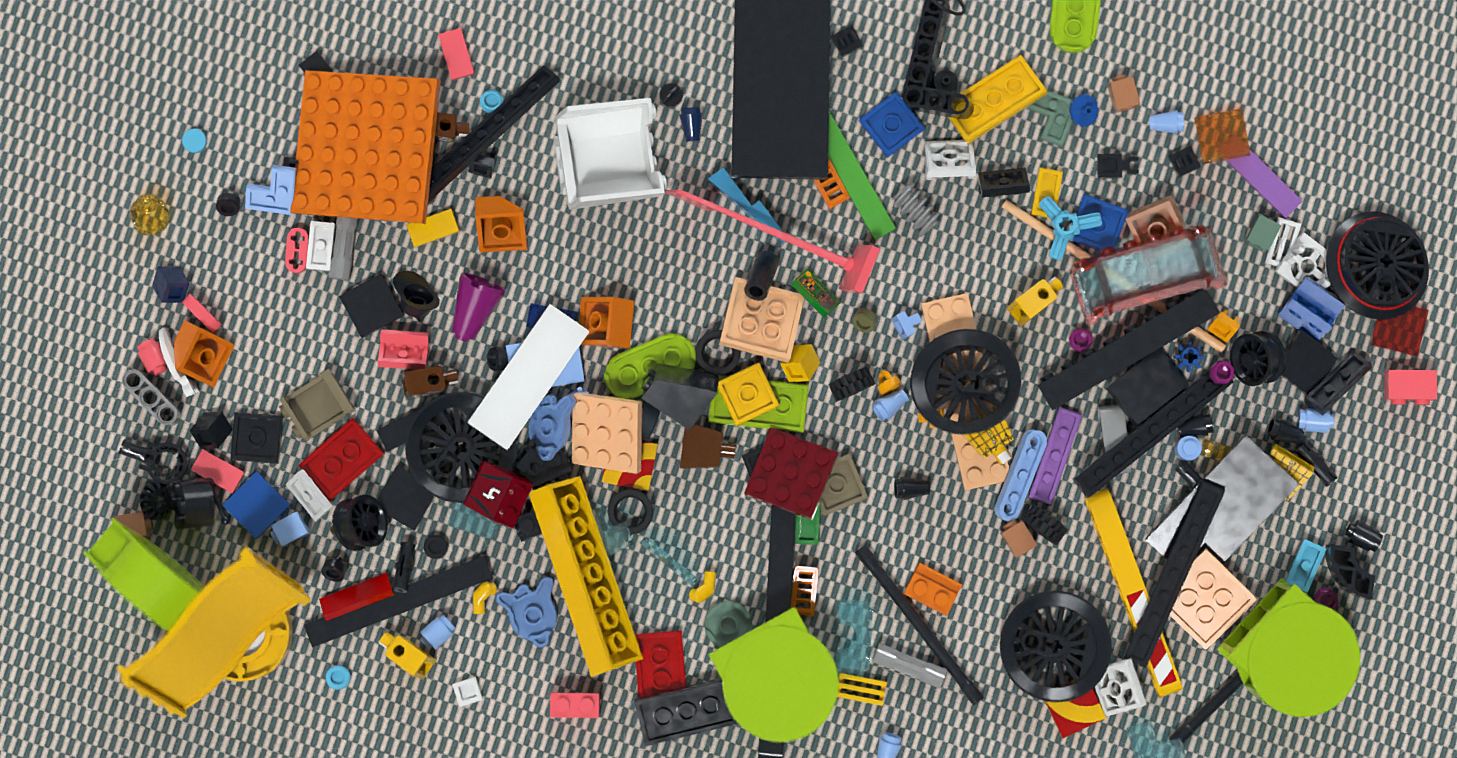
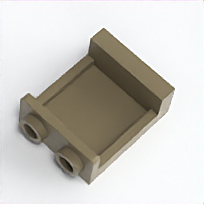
M330 369L323 371L319 377L287 397L279 399L282 403L279 408L286 419L289 417L295 424L292 426V429L299 439L303 437L304 440L308 441L356 411Z

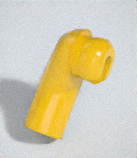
M704 572L703 584L697 589H691L689 592L691 601L701 603L713 595L716 572Z
M483 582L473 592V614H485V600L489 595H495L497 592L495 583Z

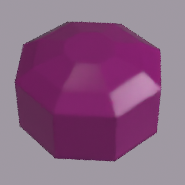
M1084 328L1074 330L1068 338L1070 348L1076 352L1087 351L1093 343L1091 333Z
M1216 361L1210 367L1209 377L1215 384H1227L1234 378V368L1229 361Z
M1328 587L1319 589L1314 595L1315 602L1332 610H1335L1339 604L1338 595Z

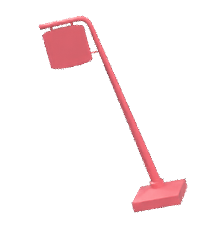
M678 189L665 190L666 195L672 194L674 197L705 211H719L842 266V269L846 272L839 289L847 293H863L880 251L879 248L873 245H856L852 257L848 256L845 258Z

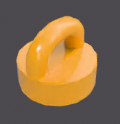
M886 370L881 371L878 375L880 385L877 386V389L881 395H886L901 385L898 376L892 377Z

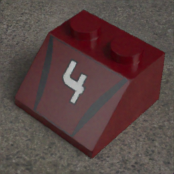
M483 461L463 504L491 521L514 528L533 484L523 475Z

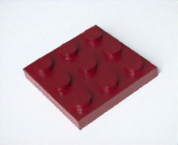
M770 428L744 495L812 520L838 457V452Z

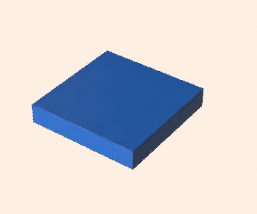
M897 91L858 120L886 158H889L925 130V127L908 105L905 104Z
M1084 194L1076 213L1077 216L1098 212L1101 215L1102 225L1080 230V234L1074 236L1073 242L1112 256L1129 210Z
M256 471L222 506L255 539H258L291 505Z

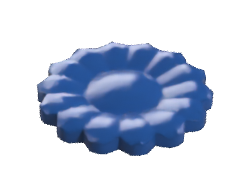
M1079 94L1070 104L1069 113L1071 114V119L1074 120L1076 125L1079 124L1080 127H1088L1091 123H1095V119L1098 118V102L1089 94Z

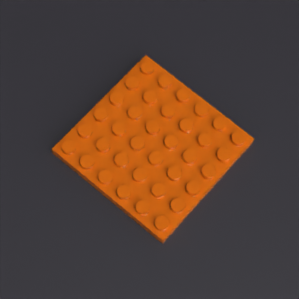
M305 70L296 160H299V164H295V168H297L296 185L290 213L426 224L441 80L436 78Z

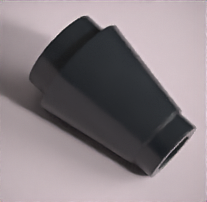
M1203 413L1186 420L1178 427L1180 438L1186 436H1209V433L1214 432L1210 414L1204 415Z
M1280 417L1278 419H1271L1266 434L1271 437V440L1300 445L1304 439L1305 432Z
M900 477V479H895L894 481L895 498H901L902 501L930 494L929 480Z

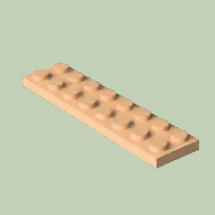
M968 293L921 304L929 342L950 331L976 329ZM961 351L965 370H967L970 351ZM976 351L973 370L983 356L982 352ZM956 353L947 356L958 371L961 372ZM943 361L942 369L953 374L950 368ZM942 376L940 377L941 380H947ZM990 385L985 387L986 391H991ZM973 399L976 414L978 417L984 412ZM968 400L964 422L973 420ZM982 400L988 409L994 406L986 400ZM952 402L945 406L946 412L949 409ZM961 403L950 420L958 421ZM951 433L964 491L1005 482L1009 472L1008 461L1000 465L993 454L983 459L961 434Z

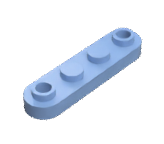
M1030 429L1021 438L995 505V513L1001 520L1013 521L1020 514L1047 445L1045 434L1039 430ZM1033 437V443L1030 445V440Z

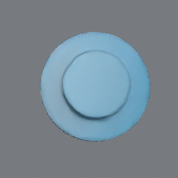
M488 90L480 98L481 108L489 114L504 102L503 96L496 90Z

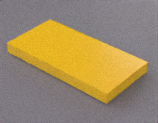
M1020 55L961 92L974 106V112L969 118H948L968 145L1048 93L1025 59ZM960 102L956 107V111H962L966 106V102Z

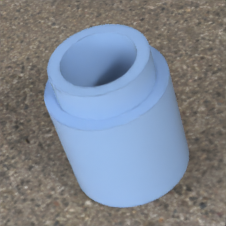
M1306 407L1305 410L1300 409L1298 418L1299 429H1304L1306 432L1328 433L1329 428L1333 429L1334 414H1330V409L1323 416L1313 408Z
M1193 436L1179 439L1174 447L1176 456L1182 461L1196 459L1202 449L1200 441Z
M442 615L440 618L436 617L420 632L422 634L420 640L428 649L433 647L437 650L453 635L452 632L456 628Z

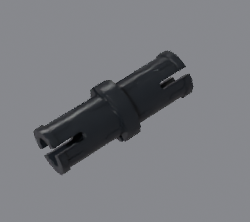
M1304 441L1294 450L1302 460L1315 467L1313 472L1326 487L1338 478L1324 462L1325 459L1322 456L1319 457L1307 441Z
M400 542L398 561L394 564L396 572L392 586L393 591L407 592L410 572H413L414 567L412 559L416 545L413 543Z

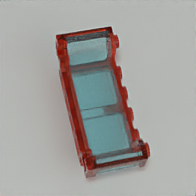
M1199 225L1184 229L1183 226L1169 230V234L1160 236V233H1155L1147 236L1146 240L1137 242L1136 239L1123 243V247L1114 249V246H1109L1101 249L1100 253L1092 257L1075 261L1069 272L1086 325L1097 323L1098 318L1109 317L1112 313L1201 288L1207 290L1209 287L1214 286L1216 290L1227 287L1228 278L1226 272H1223L1212 237V226L1205 227L1204 225Z

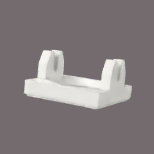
M964 140L925 141L926 180H932V177L968 176V179H974V176H976L973 142L967 145ZM954 154L956 155V157L953 159L945 158L944 155ZM959 160H967L964 166H955V163ZM933 161H942L947 166L938 167Z
M1301 233L1274 272L1295 288L1300 285L1305 275H1313L1318 279L1316 283L1327 288L1330 286L1326 270L1327 249L1306 233ZM1305 248L1314 249L1309 257L1298 255L1303 253ZM1320 254L1325 262L1324 274L1317 269L1316 260ZM1305 259H1309L1313 264V268L1309 273H1305L1301 269V263ZM1296 262L1298 273L1294 277L1291 271V264Z
M1131 658L1109 664L1103 678L1095 686L1105 716L1147 705ZM1115 670L1123 672L1127 676L1128 681L1122 682L1118 679ZM1108 674L1110 681L1108 682L1107 687H1105V678ZM1113 682L1118 683L1121 688L1119 695L1115 694L1112 690ZM1131 688L1132 698L1126 703L1123 695L1126 689ZM1108 695H1110L1113 698H1116L1117 703H1114Z

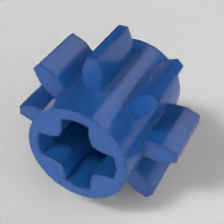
M1188 342L1186 349L1182 346L1177 347L1180 354L1173 356L1174 359L1179 360L1180 364H1178L1177 368L1184 366L1187 373L1191 371V366H1194L1196 369L1200 368L1197 362L1205 358V356L1199 355L1200 346L1192 348V343ZM1188 351L1191 356H1194V360L1190 361V363H1188V359L1183 357Z

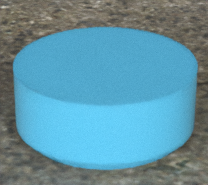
M190 129L184 133L182 144L187 151L200 153L207 146V137L199 129Z
M333 666L326 673V682L332 689H344L350 683V672L344 666Z

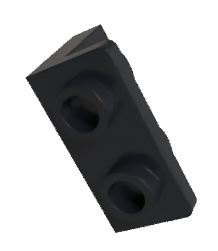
M1026 167L978 172V189L982 198L1030 193Z
M563 448L555 454L552 460L543 461L542 466L536 462H531L530 469L535 473L534 476L520 471L521 475L525 476L533 484L531 489L533 491L546 486L547 483L554 480L556 483L569 479L568 474L573 472Z

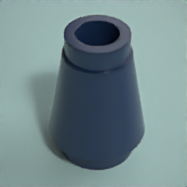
M700 107L681 108L679 116L686 142L700 141L703 113H700Z

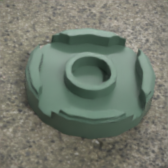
M719 602L711 607L706 615L704 622L705 633L713 644L722 647L751 631V616L746 608L737 602Z

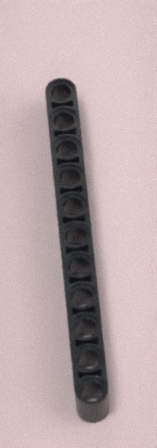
M771 506L765 623L790 610L795 514ZM759 738L758 758L783 757V742Z

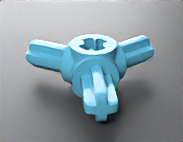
M1049 196L1042 199L1039 203V207L1052 220L1050 224L1054 228L1052 234L1055 235L1049 252V257L1059 261L1063 259L1068 242L1073 241L1074 236L1080 234V230L1102 225L1101 215L1098 212L1077 216L1076 213L1070 214L1067 210L1062 211ZM1064 221L1073 224L1069 227L1070 230L1064 231V227L1060 228L1063 226Z

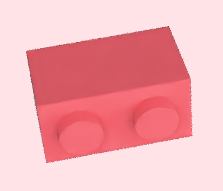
M1437 370L1384 371V400H1391V405H1406V401H1415V405H1430V401L1437 399Z
M552 692L550 693V717L599 718L600 693Z

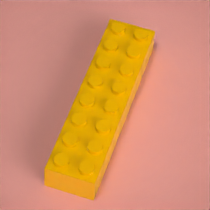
M578 476L549 484L530 492L529 496L591 677L642 660L643 658L581 477Z

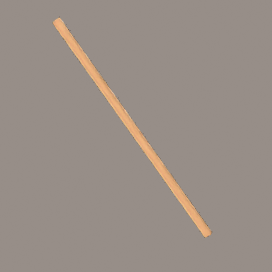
M1006 199L1002 205L1003 209L1054 241L1055 235L1052 234L1053 230ZM1068 242L1066 247L1068 252L1161 314L1167 311L1164 303L1072 242ZM1198 326L1189 331L1220 353L1226 347L1224 343Z

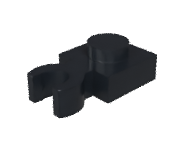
M1097 154V179H1121L1122 172H1126L1128 175H1137L1139 170H1132L1129 167V163L1138 162L1139 158L1131 156L1127 160H1122V154Z

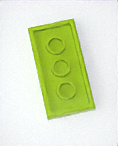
M720 375L719 381L729 376ZM768 381L780 406L739 425L804 433L809 385ZM718 390L717 395L710 403L708 423L736 426Z

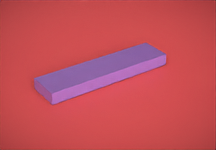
M1235 134L1217 151L1284 219L1303 202Z
M1062 407L1058 408L1028 498L1050 506L1052 505L1082 414Z

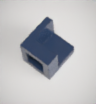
M158 266L152 287L161 303H182L190 283L180 267Z

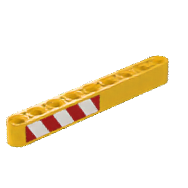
M1108 488L1097 491L1089 498L1084 496L1135 633L1150 598ZM1161 633L1147 665L1159 698L1183 690L1163 633Z

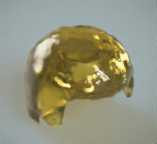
M154 194L141 195L130 207V218L136 231L141 235H156L164 231L169 225L170 219L167 205L160 197Z

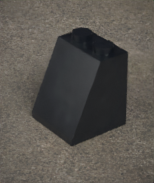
M658 363L654 369L649 368L642 379L644 380L641 386L643 389L642 399L690 430L717 395L719 376Z

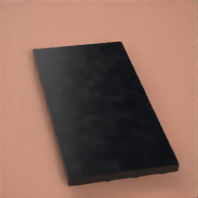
M735 0L731 178L828 180L830 0Z

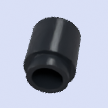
M1359 520L1355 523L1351 522L1345 531V535L1348 536L1347 542L1366 551L1371 550L1375 552L1383 539V535L1379 533V530Z

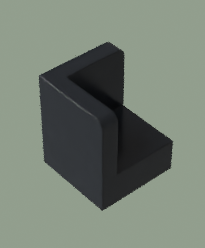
M222 411L205 412L190 429V432L200 449L219 448L232 432V427Z

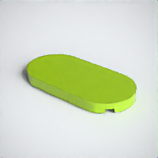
M1052 0L1049 33L1056 47L1067 53H1079L1092 45L1097 36L1101 0Z
M666 334L614 356L606 366L604 374L606 387L617 398L638 399L643 392L641 386L644 383L642 379L649 368L654 369L658 363L693 370L696 364L694 346L681 335Z

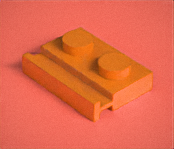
M919 563L903 594L947 616L962 584Z

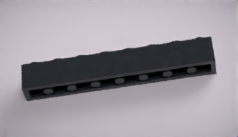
M1199 287L1193 289L1186 294L1188 297L1186 300L1179 302L1176 299L1166 305L1167 311L1159 315L1157 311L1144 318L1146 323L1139 327H1137L1136 323L1123 330L1125 335L1119 339H1116L1114 335L1102 342L1104 347L1100 350L1095 351L1092 348L1081 355L1083 359L1076 364L1071 360L1061 366L1062 372L1054 376L1051 372L1040 379L1041 384L1038 387L1051 410H1055L1220 314L1207 289L1200 290Z

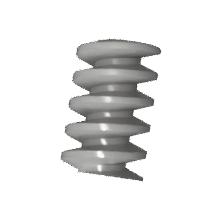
M911 183L891 200L897 199L893 205L895 208L903 206L900 211L901 215L909 213L906 219L907 223L915 220L912 226L914 230L922 228L919 232V236L922 237L940 222L937 221L940 213H930L934 206L929 205L925 207L924 204L927 198L919 200L918 197L921 191L912 192L915 184Z

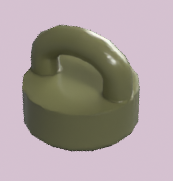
M859 308L852 322L857 330L868 333L874 330L878 318L871 310Z

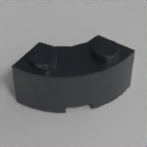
M1333 544L1326 545V563L1335 582L1347 593L1357 598L1372 600L1375 575L1367 573L1359 566L1355 557V548Z

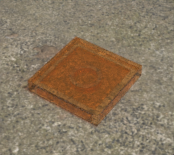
M1242 108L1194 117L1203 164L1251 156Z

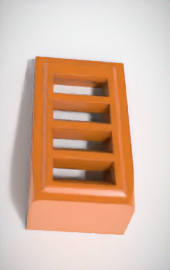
M828 158V174H831L832 177L823 183L819 180H813L830 210L850 199V196ZM834 182L837 184V186L825 192V187ZM840 190L842 194L830 201L828 196Z
M794 566L790 609L795 607L796 603L810 604V609L795 607L799 615L814 616L819 568ZM799 574L813 575L812 580L799 579L798 577ZM798 583L810 584L812 589L797 588ZM797 593L811 594V599L796 598Z

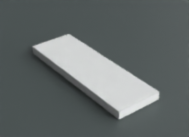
M549 304L467 423L508 450L589 331Z

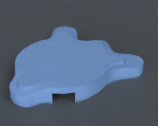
M549 394L542 399L530 417L529 438L534 440L537 446L535 448L543 461L552 460L555 454L564 447L569 438L571 429L570 414L576 405V399L573 396L566 395L557 404L556 396Z
M543 577L535 591H531L528 585L521 584L513 594L500 592L496 596V602L507 610L513 630L522 638L532 641L539 648L548 645L550 634L557 622V610L551 598L554 580L551 577Z

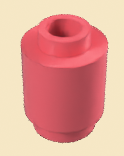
M154 338L141 343L137 347L139 350L138 355L148 374L154 373L157 376L168 370L160 343H156Z

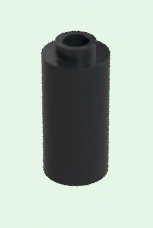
M761 251L756 256L744 288L745 294L752 300L761 301L768 295L779 265L778 257L772 252Z

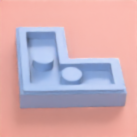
M273 165L271 168L270 186L248 183L246 186L245 209L293 215V213H290V208L294 199L297 168Z

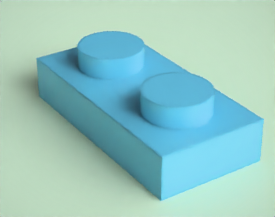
M1303 539L1285 581L1290 586L1293 583L1296 584L1303 592L1308 593L1326 548Z

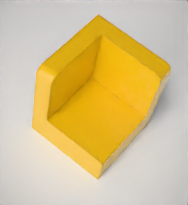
M812 344L793 345L789 363L781 361L780 364L789 382L810 381L820 365V360Z

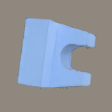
M905 311L891 319L901 340L915 333L913 327L922 322L918 313L908 317Z

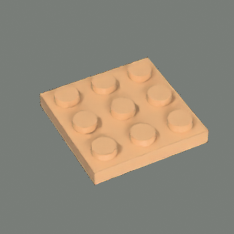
M735 277L719 345L789 363L804 297L799 293L771 286L764 300H752L744 292L747 280Z
M581 392L574 393L573 397L576 399V405L572 410V464L635 474L641 472L642 401Z
M1205 547L1196 556L1170 616L1206 650L1258 599Z

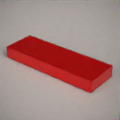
M387 573L322 597L319 601L323 616L328 621L393 596L394 593Z

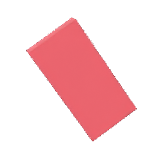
M458 28L438 34L451 80L454 81L474 75L462 29Z
M202 449L191 468V471L206 479L212 478L216 485L233 494L245 472Z

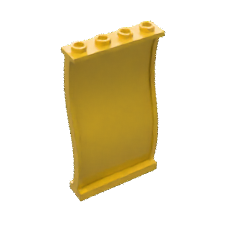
M245 547L239 553L241 559L226 568L208 583L186 608L169 632L153 648L126 668L122 665L117 667L122 676L120 681L128 689L134 688L143 698L149 697L156 706H164L171 715L177 714L185 718L187 716L186 709L203 699L221 683L257 637L271 623L298 603L305 606L311 599L300 583L248 547Z

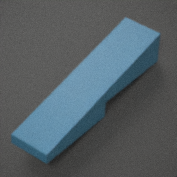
M724 168L708 178V182L750 218L782 231L760 200L754 205L749 203ZM773 236V237H774L775 239H777L781 244H785V243H786V241L781 240V239H779V238Z

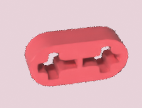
M294 228L287 235L285 265L289 271L295 274H300L306 270L309 235L302 228ZM297 233H300L305 238L304 241H300L299 249H296V242L292 240L293 237L297 236ZM296 253H299V260L303 261L302 265H298V269H295L290 264L291 261L295 260Z
M189 294L182 301L212 333H215L222 326L192 294Z

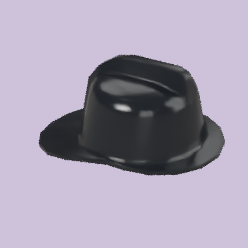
M401 271L394 276L393 285L401 297V309L404 313L415 317L421 322L431 310L439 306L440 299L421 275L412 271Z

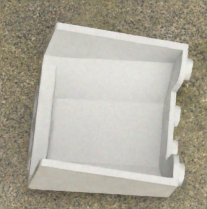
M651 98L567 106L556 115L555 123L558 136H554V148L560 189L563 195H567V205L570 210L659 197L665 193L664 190L667 187L666 178L664 175H661L660 171H655L657 169L656 157L652 156L651 149L653 146V135L648 129L653 119L656 118V109L654 104H651Z

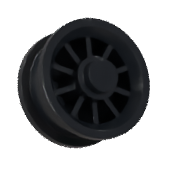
M1262 330L1243 334L1232 344L1230 363L1234 368L1235 376L1243 384L1258 386L1263 383H1272L1277 381L1285 371L1287 362L1286 351L1281 340L1272 332Z
M365 494L359 495L354 499L342 500L337 504L333 512L330 532L336 536L343 547L350 551H360L366 547L378 546L384 541L388 531V520L383 506L376 498Z

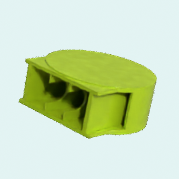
M112 518L111 521L113 523L88 552L84 551L83 554L97 567L98 572L114 589L147 617L169 632L205 586L168 553L141 534Z
M1283 578L1273 586L1216 649L1237 668L1243 684L1253 696L1283 714L1296 717L1319 715L1337 706L1351 691L1360 668V648L1356 635L1349 623L1334 610L1311 600L1296 584L1293 583L1290 586Z
M795 607L709 653L723 680L724 698L730 713L739 725L756 737L774 742H788L803 738L817 730L826 721L834 708L839 686L834 660L826 647L817 638L809 634Z

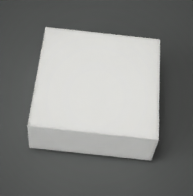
M476 677L452 684L459 707L483 700Z

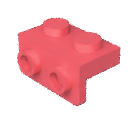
M381 330L378 367L415 370L427 367L429 353L428 333Z

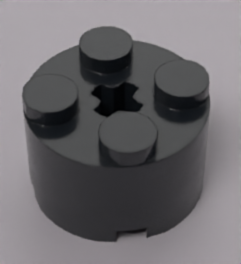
M209 480L174 481L172 483L174 496L169 497V507L171 511L175 510L174 525L176 530L212 526L214 509H211L210 501H214Z

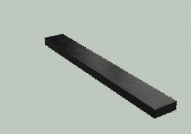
M543 65L431 169L428 203L561 81L559 77Z
M1209 370L1076 475L1073 481L1086 498L1091 497L1233 384L1234 381L1231 380L1227 384H1215L1209 377Z
M1202 481L1123 657L1124 659L1131 658L1133 663L1144 668L1147 667L1223 498L1224 490Z
M485 556L409 584L405 593L393 591V596L328 621L323 617L305 624L304 627L313 648L493 579Z

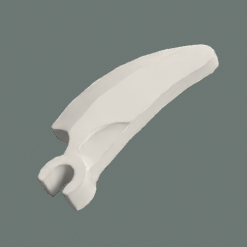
M161 328L159 330V342L164 360L175 381L177 380L182 385L186 397L192 396L199 392V388L188 375L175 369L173 342L167 328Z

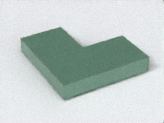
M1047 90V95L1029 105L1026 109L1048 117L1040 140L1062 148L1073 121L1069 113L1070 104L1073 100Z

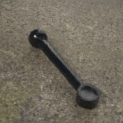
M207 478L206 480H209L212 487L215 504L222 517L221 523L228 525L230 518L226 516L214 490V480Z

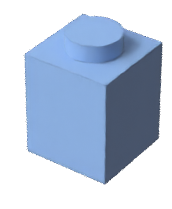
M297 511L272 524L271 527L274 531L270 532L277 545L281 544L282 547H287L311 534L300 512Z

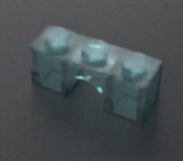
M839 600L837 624L852 627L856 633V640L849 648H836L835 666L837 673L864 674L865 670H869L870 655H866V645H871V631H867V622L872 621L873 607H868L869 602Z

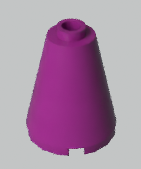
M461 273L451 330L455 333V338L468 342V339L473 340L503 298L506 290L496 283L493 286L487 282L488 279L474 274Z

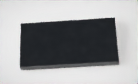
M722 678L634 699L645 746L739 724L730 713L726 704Z

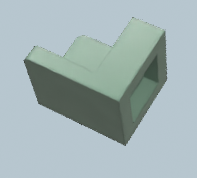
M1260 214L1256 217L1244 243L1266 253L1269 251L1281 225Z

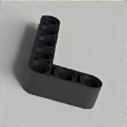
M925 0L902 99L914 111L956 119H967L973 114L974 106L965 95L932 88L949 13L941 8L933 11L934 3L931 0ZM936 0L942 2L943 6L950 9V5L946 0ZM931 25H936V30L931 34H927V29ZM925 48H931L930 54L922 57V51ZM925 70L924 78L916 80L917 73ZM920 93L919 100L911 103L912 96ZM937 98H943V102L939 107L933 106ZM960 102H966V106L962 111H956V107Z

